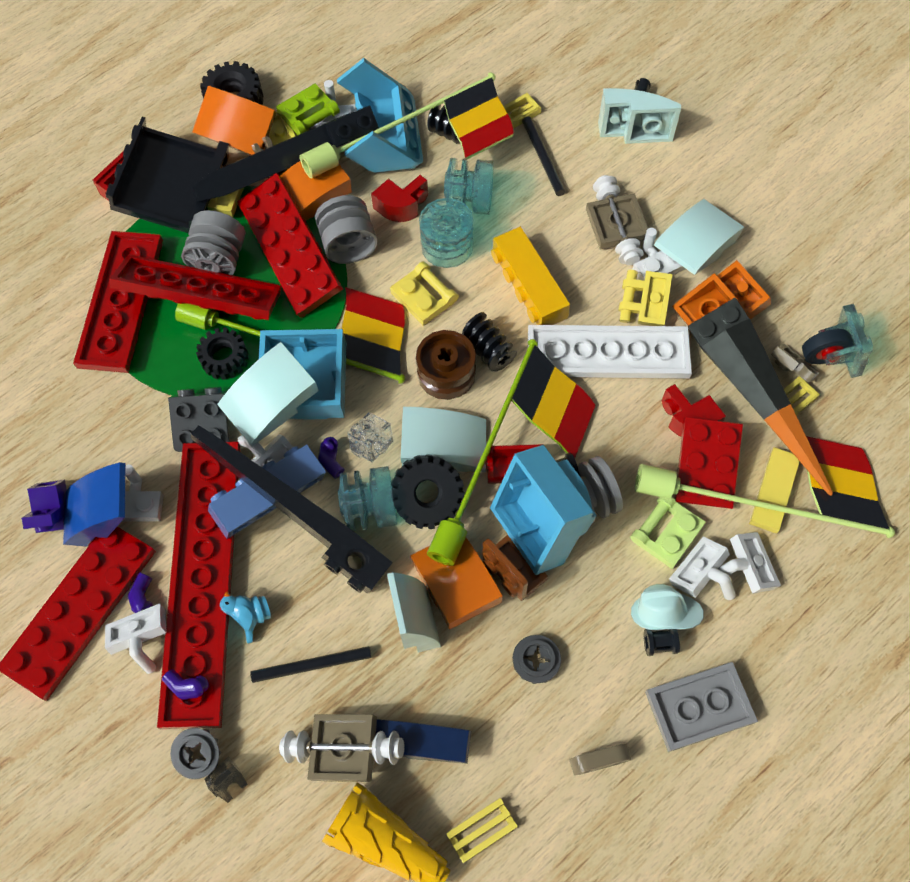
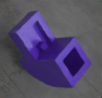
M65 479L36 483L27 489L31 512L21 518L23 529L35 528L36 533L64 530L65 491L67 490Z

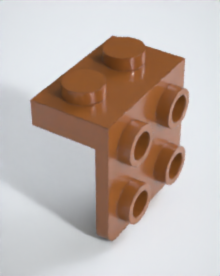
M509 535L505 536L496 545L489 538L483 542L482 554L485 567L491 575L497 574L503 581V588L511 597L516 595L520 601H523L548 579V575L545 572L535 575Z

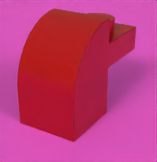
M419 175L402 189L388 178L371 193L373 209L384 218L393 222L410 221L418 216V204H422L428 196V182L426 178Z
M676 384L668 387L662 398L664 410L668 415L673 416L668 427L680 437H682L685 417L722 422L726 417L710 395L691 405Z

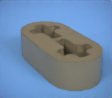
M620 744L578 755L569 760L575 776L631 761V756L627 744Z

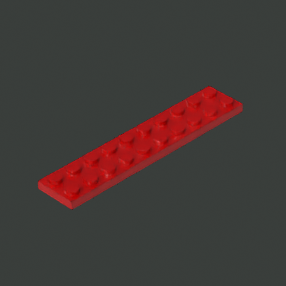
M226 442L240 452L238 442ZM183 443L162 677L166 672L174 669L183 680L196 678L197 676L205 677L208 680L209 687L207 691L203 692L202 696L183 700L178 698L169 689L161 677L157 720L158 729L222 728L229 615L221 610L220 601L224 597L225 592L231 595L234 535L226 539L208 512V506L211 503L210 499L215 494L223 490L228 493L236 488L235 484L238 482V476L212 457L197 443Z

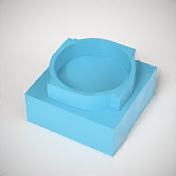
M343 329L260 330L259 359L281 342L316 382L318 392L296 408L298 413L290 419L344 418L347 343Z
M544 445L515 453L490 506L491 511L535 575L563 565L579 537L589 530L597 516L592 509L590 495L581 477L567 459L556 462Z

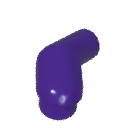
M327 437L320 445L318 461L334 479H337L344 473L345 469L336 461L338 441L333 437Z
M143 573L138 574L128 594L130 607L134 613L153 606V603L147 601L145 596L152 578Z
M174 669L169 670L162 677V681L178 698L183 700L198 698L209 687L208 680L205 677L197 676L196 678L183 680Z

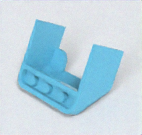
M365 58L361 59L337 79L339 85L355 95L356 109L371 106L379 128L416 111L415 100L411 92ZM417 116L379 135L374 131L370 132L344 152L345 156L373 173L417 167L423 162Z

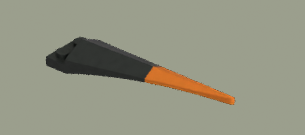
M731 299L690 324L688 328L704 353L764 419L824 491L832 496L831 487L759 336L737 299Z

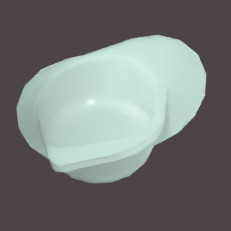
M655 584L646 588L631 607V616L634 622L648 630L690 629L699 625L704 618L703 609L697 601L665 584Z

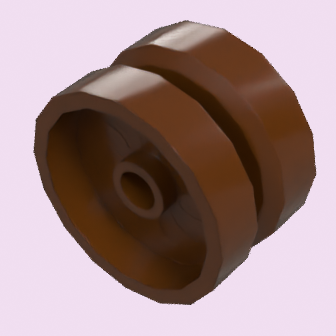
M451 330L436 331L425 337L417 347V376L420 386L427 394L437 399L450 400L462 396L473 385L476 374V353L473 344L465 335Z

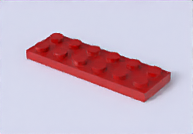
M277 173L237 201L294 311L300 318H303L343 290L284 181Z
M111 231L73 362L77 369L129 373L148 296L133 292L125 293L121 290L110 288V277L128 254L158 260L163 244L161 235Z
M130 254L126 256L110 277V288L118 289L125 293H138L150 298H162L179 304L196 305L203 309H216L225 311L228 314L250 316L257 320H269L281 294V285Z
M116 527L107 538L95 537L1 660L0 672L47 702L156 551L119 527Z

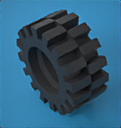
M216 328L214 329L215 334H211L208 331L206 333L208 338L201 337L200 342L202 345L197 344L196 347L198 350L196 354L203 370L215 379H218L220 375L222 380H227L226 375L230 374L231 378L236 377L234 372L237 371L240 374L243 371L241 366L246 367V359H249L240 334L237 335L234 330L229 332L228 328H223V332ZM229 347L232 349V354L224 360H215L213 358V354L220 348Z

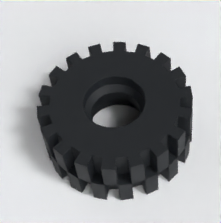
M228 61L224 62L222 67L217 64L214 66V71L211 69L207 71L208 77L203 76V83H200L203 99L207 87L211 86L229 93L240 92L237 96L261 105L264 102L259 76L255 73V69L249 68L246 63L240 66L238 61H234L233 65H230Z
M432 455L414 456V459L410 461H405L404 465L397 469L394 479L392 478L391 498L397 513L405 522L410 525L413 524L416 528L423 529V527L435 529V526L439 525L442 520L455 518V513L461 505L465 492L463 491L464 484L459 476L460 474L449 462ZM432 481L438 486L439 493L433 502L424 503L417 498L416 490L420 483Z

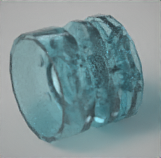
M450 158L444 181V197L447 212H454L455 203L459 201V212L463 213L468 201L472 202L474 214H490L494 172L493 160L477 159L474 171H469L467 159L463 158L461 170H458L457 158Z
M450 198L437 199L427 204L421 211L419 218L421 248L424 257L435 266L444 268L456 267L466 262L471 256L474 246L471 210L466 204Z
M389 466L371 468L369 471V482H363L359 470L354 471L355 484H350L348 472L340 473L338 499L341 516L347 527L355 532L356 518H360L362 529L367 530L369 516L375 517L379 528L398 525Z

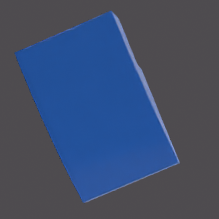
M119 462L95 470L77 480L65 491L63 545L87 547L95 537L107 538L125 518L126 463Z

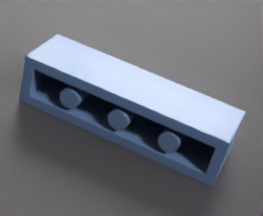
M308 445L300 449L298 446H295L283 455L285 458L275 463L273 460L262 466V468L298 493L321 481L326 473ZM241 479L235 484L236 488L228 493L223 490L215 494L210 499L211 503L208 506V512L226 539L277 508Z

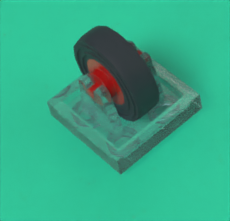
M854 304L842 307L837 325L819 330L818 334L804 342L802 351L806 362L817 365L846 363L851 378L862 376L865 366L868 365L869 356L873 352V344L869 336L866 337L864 333L863 316L861 313H857Z

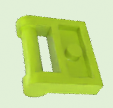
M316 83L276 106L277 113L297 135L306 132L307 129L331 115L334 117L340 113L337 103L331 100Z

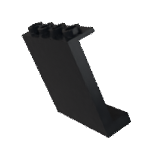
M142 116L139 124L134 125L132 129L130 145L126 144L124 148L122 164H118L115 169V181L113 184L108 185L106 198L109 199L110 210L189 233L194 215L200 211L208 210L207 206L210 199L197 201L191 186L209 173L226 166L229 159V144L219 141L215 149L146 127V117Z

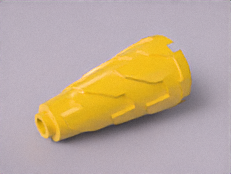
M356 782L352 789L353 791L347 797L327 831L334 835V837L326 833L322 842L329 847L336 848L350 855L352 854L371 865L385 868L408 881L411 879L415 882H445L450 873V869L446 867L448 861L432 849L427 841L410 829L397 814L382 804L365 786Z

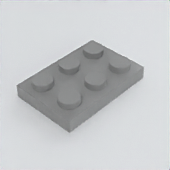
M733 662L645 691L668 752L758 722Z

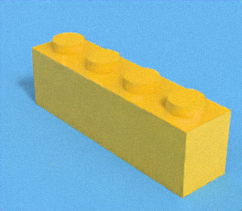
M521 226L494 237L493 249L491 250L492 258L496 264L500 263L506 281L514 286L518 301L520 303L524 302L531 322H536L537 325H554L568 319L570 303Z

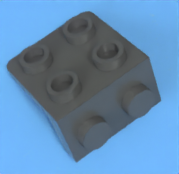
M221 387L205 388V393H194V389L177 390L178 394L168 398L173 448L175 451L182 452L183 443H196L191 439V433L198 425L223 441L229 442L227 416L218 406L219 401L227 391H222Z

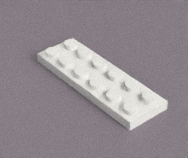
M528 325V341L535 339L538 342L540 351L567 377L690 379L692 374L688 326Z

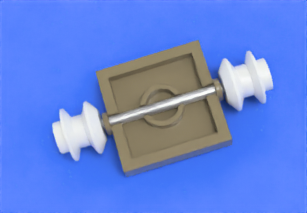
M609 175L601 176L593 185V190L597 192L596 198L598 201L590 202L586 205V211L600 249L616 246L615 251L620 255L619 262L621 264L634 265L640 261L644 254L639 246L640 241L645 239L648 229L635 193L617 197L620 193V187L616 185L617 179Z
M314 714L312 740L306 731H301L296 736L295 732L290 730L281 739L279 750L287 763H292L295 757L299 763H305L310 756L307 780L372 782L373 759L379 765L384 763L385 758H389L392 765L397 764L399 758H402L404 754V741L396 731L391 732L389 738H386L383 731H379L376 735L377 716L373 714Z

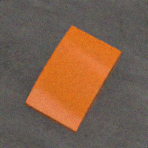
M208 86L192 132L217 143L219 141L228 143L230 148L252 155L255 154L252 149V145L255 143L264 150L265 143L262 138L269 136L276 111L243 97Z
M299 161L280 175L305 221L315 217L317 209L324 202L334 197L352 193L351 179L340 164L311 179L305 173Z
M736 260L718 275L712 274L672 305V307L689 326L733 298L737 299L747 316L752 319L771 305V298Z
M465 538L453 566L444 565L431 559L427 555L430 546L410 555L416 570L449 630L502 603L503 596L467 538Z

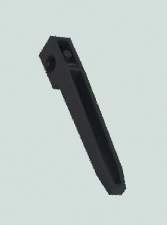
M371 106L357 109L209 173L191 186L196 200L202 201L225 196L283 171L299 162L301 154L326 142L330 143L331 146L339 147L379 129Z
M199 425L191 433V439L325 545L328 550L321 557L326 561L324 566L334 574L338 575L340 572L348 578L347 584L359 593L362 591L365 593L370 592L393 563L345 524L222 439ZM351 555L358 556L362 561L361 569H352L348 564V557Z

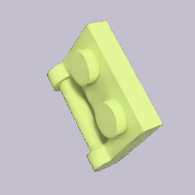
M659 497L657 499V506L640 529H636L630 538L639 547L673 569L706 522L678 504L673 497L670 499ZM668 511L674 517L654 542L648 536Z

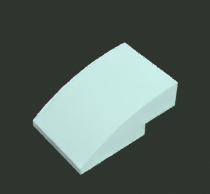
M603 88L598 120L600 137L624 136L625 144L673 142L681 104L663 96L644 91Z
M703 199L681 215L656 240L654 246L695 275L718 260L722 252L736 242L744 226Z
M280 342L256 361L231 386L219 401L218 406L247 442L254 446L298 413L296 408L317 393L318 388L313 378Z
M403 407L402 466L405 461L414 459V456H426L427 454L443 458L458 472H475L486 447V419L450 410ZM486 461L481 472H486Z
M394 572L388 573L387 577L404 649L416 646L419 653L441 647L425 584L409 575Z

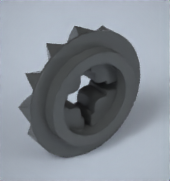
M530 635L523 638L516 645L512 656L514 670L522 680L532 684L548 682L556 676L561 664V655L558 647L552 640L542 635ZM536 648H539L540 658L550 662L540 663L537 671H534L533 662L524 658L533 657Z
M198 727L182 731L174 739L171 746L170 755L174 768L179 774L189 779L206 777L218 766L221 754L217 744L218 739L210 734V730H203ZM202 743L200 753L204 756L197 758L191 763L193 752L190 750V747L194 748Z

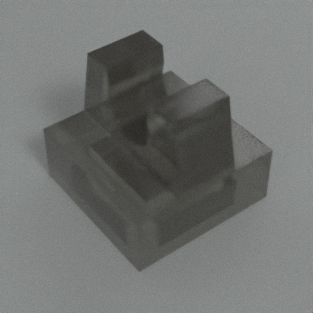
M229 756L204 779L208 789L216 797H220L227 803L233 799L231 793L227 790L230 784L237 783L242 789L248 785L238 766Z

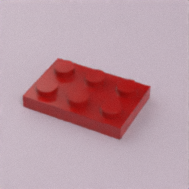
M685 417L677 477L681 480L680 484L735 496L743 424ZM679 490L674 497L676 502L728 509H733L734 501Z

